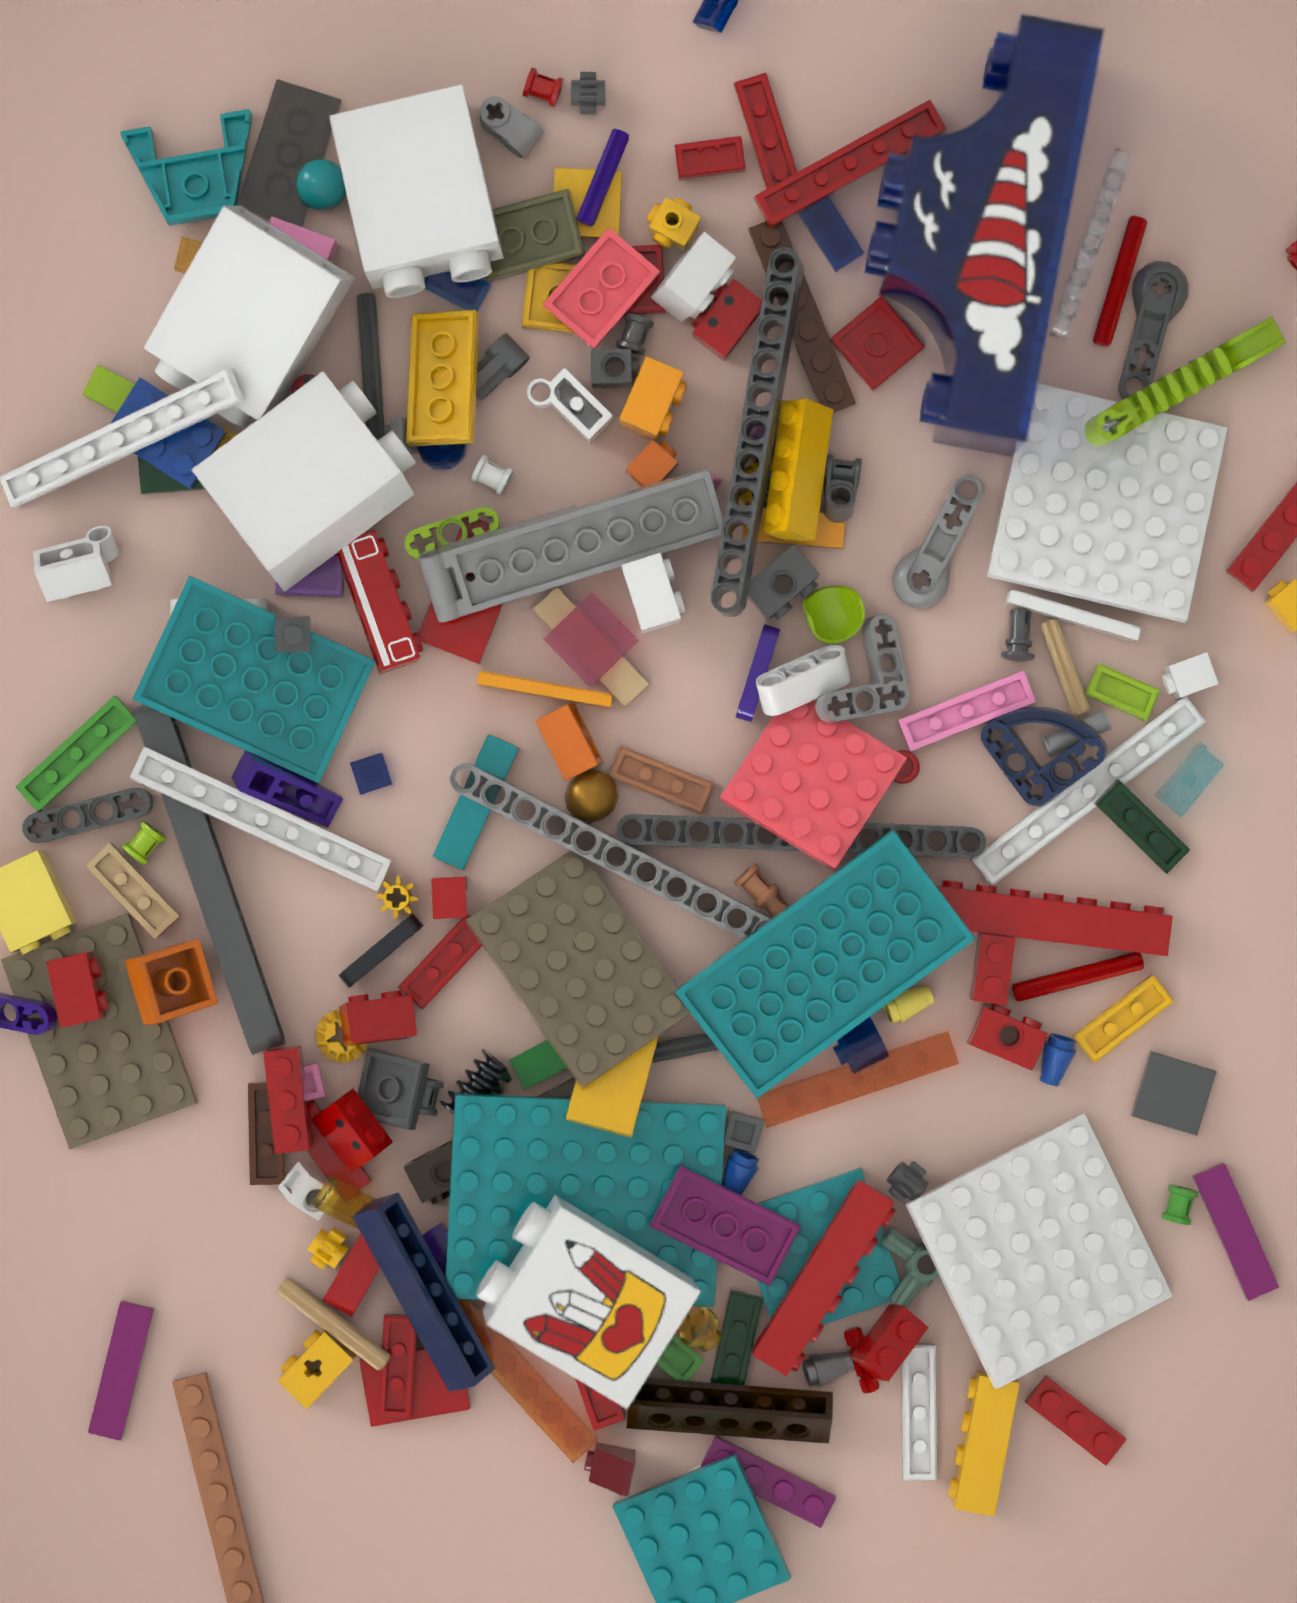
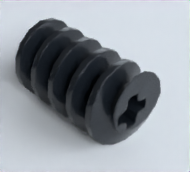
M482 1049L481 1051L486 1061L474 1059L473 1062L478 1069L477 1072L466 1069L464 1072L469 1079L468 1083L457 1080L456 1083L461 1090L459 1094L493 1095L491 1091L502 1093L504 1090L499 1080L510 1083L512 1077L508 1072V1068L487 1050ZM449 1090L447 1093L452 1100L451 1104L440 1101V1103L454 1115L455 1093L457 1092Z

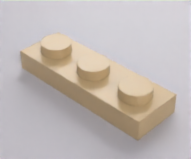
M108 843L85 865L154 939H157L181 916L112 843Z

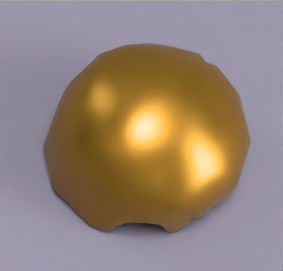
M589 770L574 777L569 782L564 795L567 810L574 817L588 823H594L607 817L614 811L619 798L616 783L608 774L596 770Z

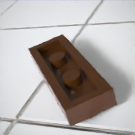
M267 1082L248 1083L250 1185L281 1184L285 1179V1153L275 1154Z

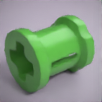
M1169 1184L1170 1197L1165 1212H1162L1161 1217L1171 1222L1190 1225L1191 1219L1189 1215L1193 1199L1198 1197L1199 1192L1183 1186Z

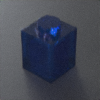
M871 1017L838 1039V1045L833 1047L840 1064L848 1063L853 1074L889 1057L885 1044Z

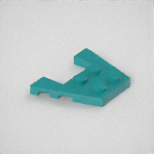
M250 109L220 114L224 148L157 159L153 131L150 126L120 131L124 143L169 226L217 218L223 206H237L252 124Z

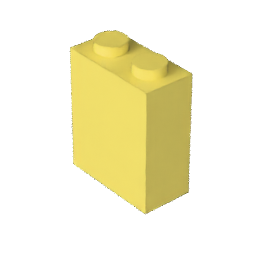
M37 850L0 867V932L10 953L20 950L22 955L41 947L39 941L48 936H51L54 941L71 933L69 927L78 922L44 850Z

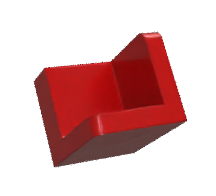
M467 876L431 878L433 919L465 918L467 916Z

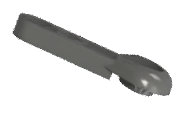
M1155 261L1146 264L1137 272L1133 280L1132 296L1137 317L1118 384V391L1122 399H1128V396H1130L1125 389V383L1128 379L1137 378L1143 383L1144 387L1152 384L1167 325L1183 308L1188 298L1189 284L1186 275L1178 266L1170 262ZM1160 281L1166 283L1164 288L1169 287V293H1164L1161 298H1158L1154 295L1157 291L1152 292V285L1156 286ZM1142 346H1146L1147 353L1152 355V358H1147L1142 366V371L1148 370V376L1140 371H1129L1130 366L1134 369L1137 367L1139 356L1134 354V351H1139Z

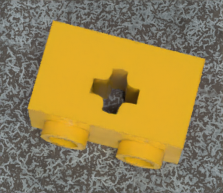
M315 1330L302 1344L307 1349L298 1358L292 1354L279 1368L283 1374L278 1379V1382L306 1409L351 1364L357 1355L325 1330L322 1333ZM317 1359L321 1361L322 1364L319 1369H315L313 1372L308 1369L311 1362Z

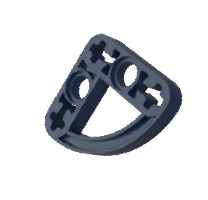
M1019 708L992 719L984 726L981 732V741L1023 800L1033 806H1040L1099 766L1107 755L1105 741L1090 725L1070 713L1054 708ZM1024 723L1050 724L1072 733L1080 740L1041 767L1012 726ZM991 727L996 731L1002 729L1005 732L1001 738L1006 746L1011 741L1015 745L1008 749L1003 756L998 752L1004 748L999 740L991 741L989 738L992 734ZM1084 744H1088L1090 747L1097 745L1099 747V751L1096 753L1098 759L1089 756L1081 762V765L1085 767V769L1081 770L1078 761L1070 753L1074 752L1075 757L1078 758L1086 750ZM1018 753L1025 758L1026 766L1024 770L1014 771L1009 767L1008 758L1011 754ZM1059 762L1069 763L1073 768L1072 777L1069 779L1059 778L1055 773L1056 764ZM1033 769L1035 773L1030 776V779L1035 785L1040 783L1044 785L1043 797H1040L1038 794L1032 796L1029 793L1032 788L1029 780L1026 779L1021 783L1019 778L1024 777Z

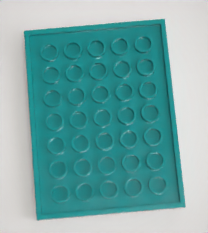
M455 1093L445 1277L457 1299H480L476 1297L477 1289L492 1264L498 1260L507 1267H510L523 1246L522 1243L512 1238L526 1209L533 1202L546 1209L553 1196L557 1195L692 1277L701 1291L692 1306L715 1307L717 1260L651 1228L649 1224L679 1165L722 1185L726 1120L725 1104L641 1101L632 1137L629 1138L566 1121L571 1098Z

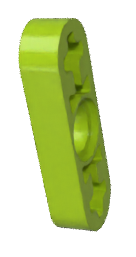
M479 507L410 531L405 538V549L411 557L418 560V556L423 553L411 547L412 544L416 543V536L421 535L424 540L434 537L430 531L437 529V538L444 546L451 544L443 538V530L449 524H457L461 527L462 537L460 540L468 538V529L462 522L463 519L469 518V524L472 525L480 521L479 515L485 514L487 518L493 517L494 522L489 524V531L500 528V519L493 509ZM482 527L472 529L475 536L486 533ZM435 542L425 546L426 552L436 549Z

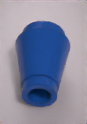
M1050 1034L1049 1039L1044 1042L1040 1081L1052 1086H1059L1077 1052L1074 1048L1075 1040L1060 1034Z
M734 1149L732 1155L727 1157L722 1186L742 1195L759 1170L757 1166L759 1159L745 1150Z

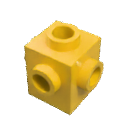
M665 197L661 205L657 202L655 203L647 217V221L651 223L649 233L653 234L652 240L667 249L672 245L685 252L701 224V216L692 212L691 209L693 207L686 201L677 197L672 201ZM676 221L677 224L671 226L667 222Z

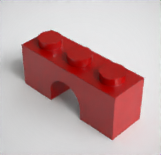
M302 1045L268 1049L263 1054L275 1154L310 1150L313 1147L310 1114L307 1113L304 1098L305 1071Z

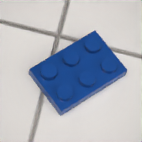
M139 377L111 423L169 395ZM204 419L134 452V454L187 488L192 489L198 478L191 469L217 450L227 432Z

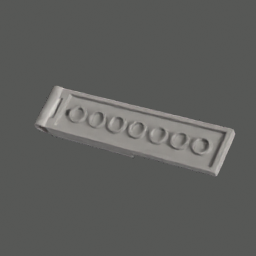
M705 467L580 507L573 505L440 547L441 549L418 556V560L437 620L439 622H447L467 614L621 567L623 564L657 553L663 554L721 536L724 520L709 469ZM467 573H474L472 577H466Z

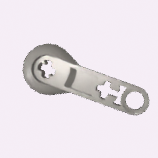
M964 475L955 482L923 544L903 557L895 567L892 577L893 589L898 598L907 606L918 609L929 608L939 603L945 596L949 586L950 557L983 496V484L976 476ZM969 481L976 485L977 495L974 499L965 500L960 497L958 488L961 483ZM953 498L958 504L970 507L968 513L964 509L960 511L957 520L961 522L960 527L954 526L952 529H948L946 527L947 521L943 517L944 514L950 516L957 505L950 504ZM924 571L929 575L926 580L930 579V584L928 587L923 585L920 589H917L913 586L916 581L911 580L912 575H919Z

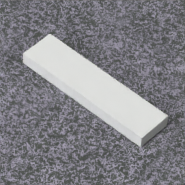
M1017 590L1009 591L1004 603L1131 642L1138 641L1141 632L1138 626Z
M935 1343L916 1344L901 1364L903 1481L937 1480Z

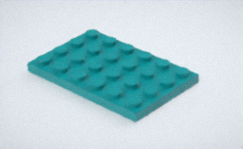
M189 575L132 700L314 782L320 783L376 661L310 631V652H275V614Z

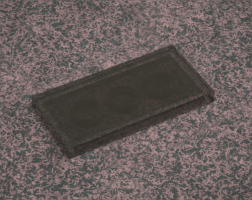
M276 79L237 205H241L255 215L266 219H271L272 216L300 227L303 226L309 207L299 199L295 187L298 172L307 162L324 159L333 132L329 115L339 113L342 103L341 99Z

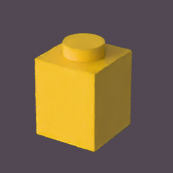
M1282 579L1267 592L1271 597L1264 604L1288 632L1293 633L1297 632V580L1293 579L1286 583Z

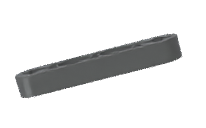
M129 788L33 813L24 820L23 833L31 842L45 843L141 818L151 811L153 798L143 788ZM134 793L139 798L145 799V804L140 806V812H137L136 808L122 809L125 816L120 817V806L115 799L116 797L121 796L120 803L132 801V794ZM102 801L109 802L113 807V815L107 821L100 820L95 814L96 806ZM68 810L77 811L81 817V822L75 829H68L64 826L63 815ZM51 814H56L55 823L60 831L59 834H55L56 828L43 830V837L41 838L38 833L31 832V827L36 825L35 819L39 818L40 823H48L54 821Z

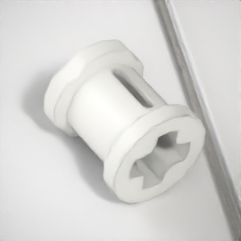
M483 454L470 481L473 483L480 482L496 490V494L502 496L514 469L510 467L505 469L489 461L488 456Z

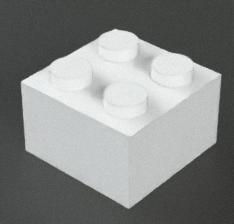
M703 232L687 248L650 298L681 323L689 316L695 319L713 300L714 296L710 292L715 293L734 272L730 265L736 257L707 233Z
M657 553L621 565L642 634L681 622L680 614L685 613V607L680 591L673 593L670 582L675 580L669 558L662 560L661 553Z

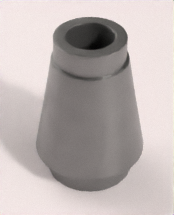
M850 1352L809 1355V1359L802 1362L804 1376L809 1387L817 1385L820 1388L848 1372L854 1371Z

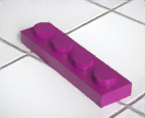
M715 1435L701 1462V1467L736 1453L756 1496L819 1528L822 1527L836 1500V1495Z

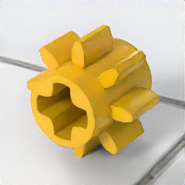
M397 876L396 885L393 886L389 882L383 881V886L387 890L384 894L376 895L377 898L384 899L385 905L380 911L394 910L393 916L395 919L399 917L401 909L411 914L412 909L408 905L411 901L419 900V897L411 896L410 890L415 884L402 885L401 876ZM396 888H400V893L406 895V901L400 902L399 907L395 906L394 900H389V894L395 893Z
M334 1227L330 1233L321 1229L307 1249L314 1254L310 1262L322 1271L327 1264L335 1269L349 1249V1247L342 1243L347 1236Z

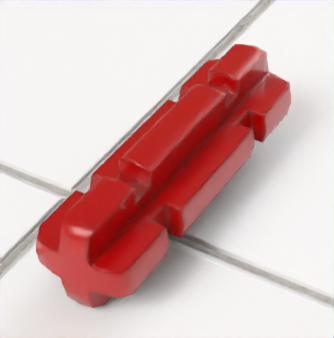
M853 1327L844 1331V1337L847 1346H850L849 1352L852 1355L864 1339L860 1327ZM853 1361L857 1377L860 1376L859 1383L862 1392L867 1394L878 1390V1380L874 1379Z

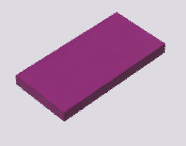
M679 1165L649 1224L651 1228L768 1286H771L801 1227L799 1223L682 1165Z

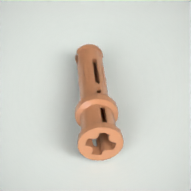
M754 863L734 884L737 887L741 886L755 900L754 905L757 908H764L774 917L787 908L789 904L779 894V886L776 883L771 884L758 870L759 865Z

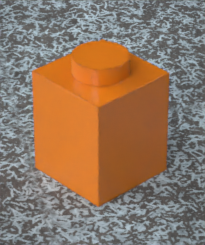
M652 440L627 467L626 474L641 487L663 481L678 466V461L674 459L677 453L664 441L657 444Z

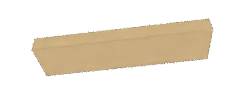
M555 587L532 609L624 707L649 685L558 587Z

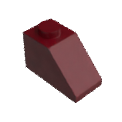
M596 1442L595 1450L587 1451L584 1466L585 1471H590L589 1482L628 1497L635 1466L636 1450Z

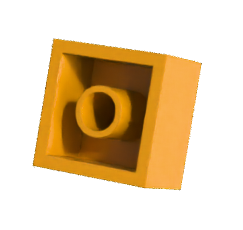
M646 356L619 418L620 427L655 442H658L660 435L667 437L674 420V414L670 413L674 404L680 406L687 390V383L683 382L684 372Z

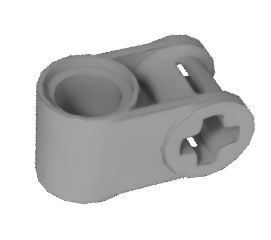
M493 96L487 98L480 107L482 127L519 158L524 159L544 133V130L534 120L519 112L500 97ZM498 109L501 110V120L499 118H494L493 121L489 120V110L491 112H496Z

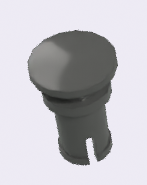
M1025 609L1010 610L1009 639L1005 640V646L1008 647V651L1001 652L1002 658L1016 662L1034 660L1035 655L1028 652V648L1032 647V641L1029 640L1032 611H1026Z

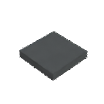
M368 1048L358 1095L377 1121L408 1130H415L430 1064L378 1049Z
M1150 1051L1131 1116L1197 1136L1217 1071Z

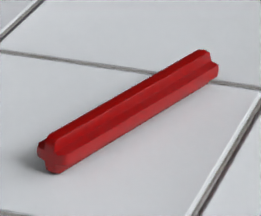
M1131 216L1128 220L1093 338V343L1099 346L1109 347L1114 337L1147 226V220L1139 216Z
M1134 952L1015 983L1012 985V991L1015 1000L1021 1002L1139 971L1144 968V961L1141 953Z

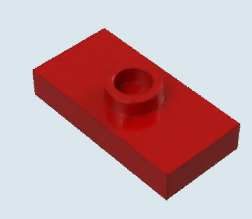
M741 136L674 145L679 180L746 171Z

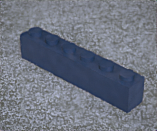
M399 1192L374 1199L355 1213L352 1217L448 1391L461 1390L477 1385L496 1368Z

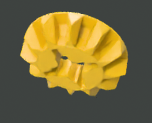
M333 1010L320 1020L316 1028V1046L324 1057L336 1063L351 1062L364 1053L368 1044L347 1046L348 1050H346L340 1041L329 1042V1039L337 1034L336 1028L338 1026L336 1022L342 1027L340 1010Z

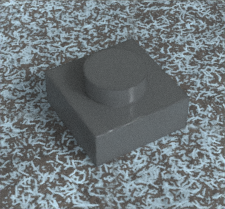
M731 1110L725 1131L724 1145L755 1153L764 1119Z

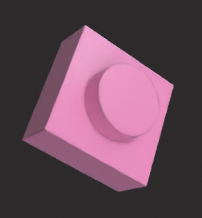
M319 1063L304 1066L305 1101L325 1097L326 1091Z

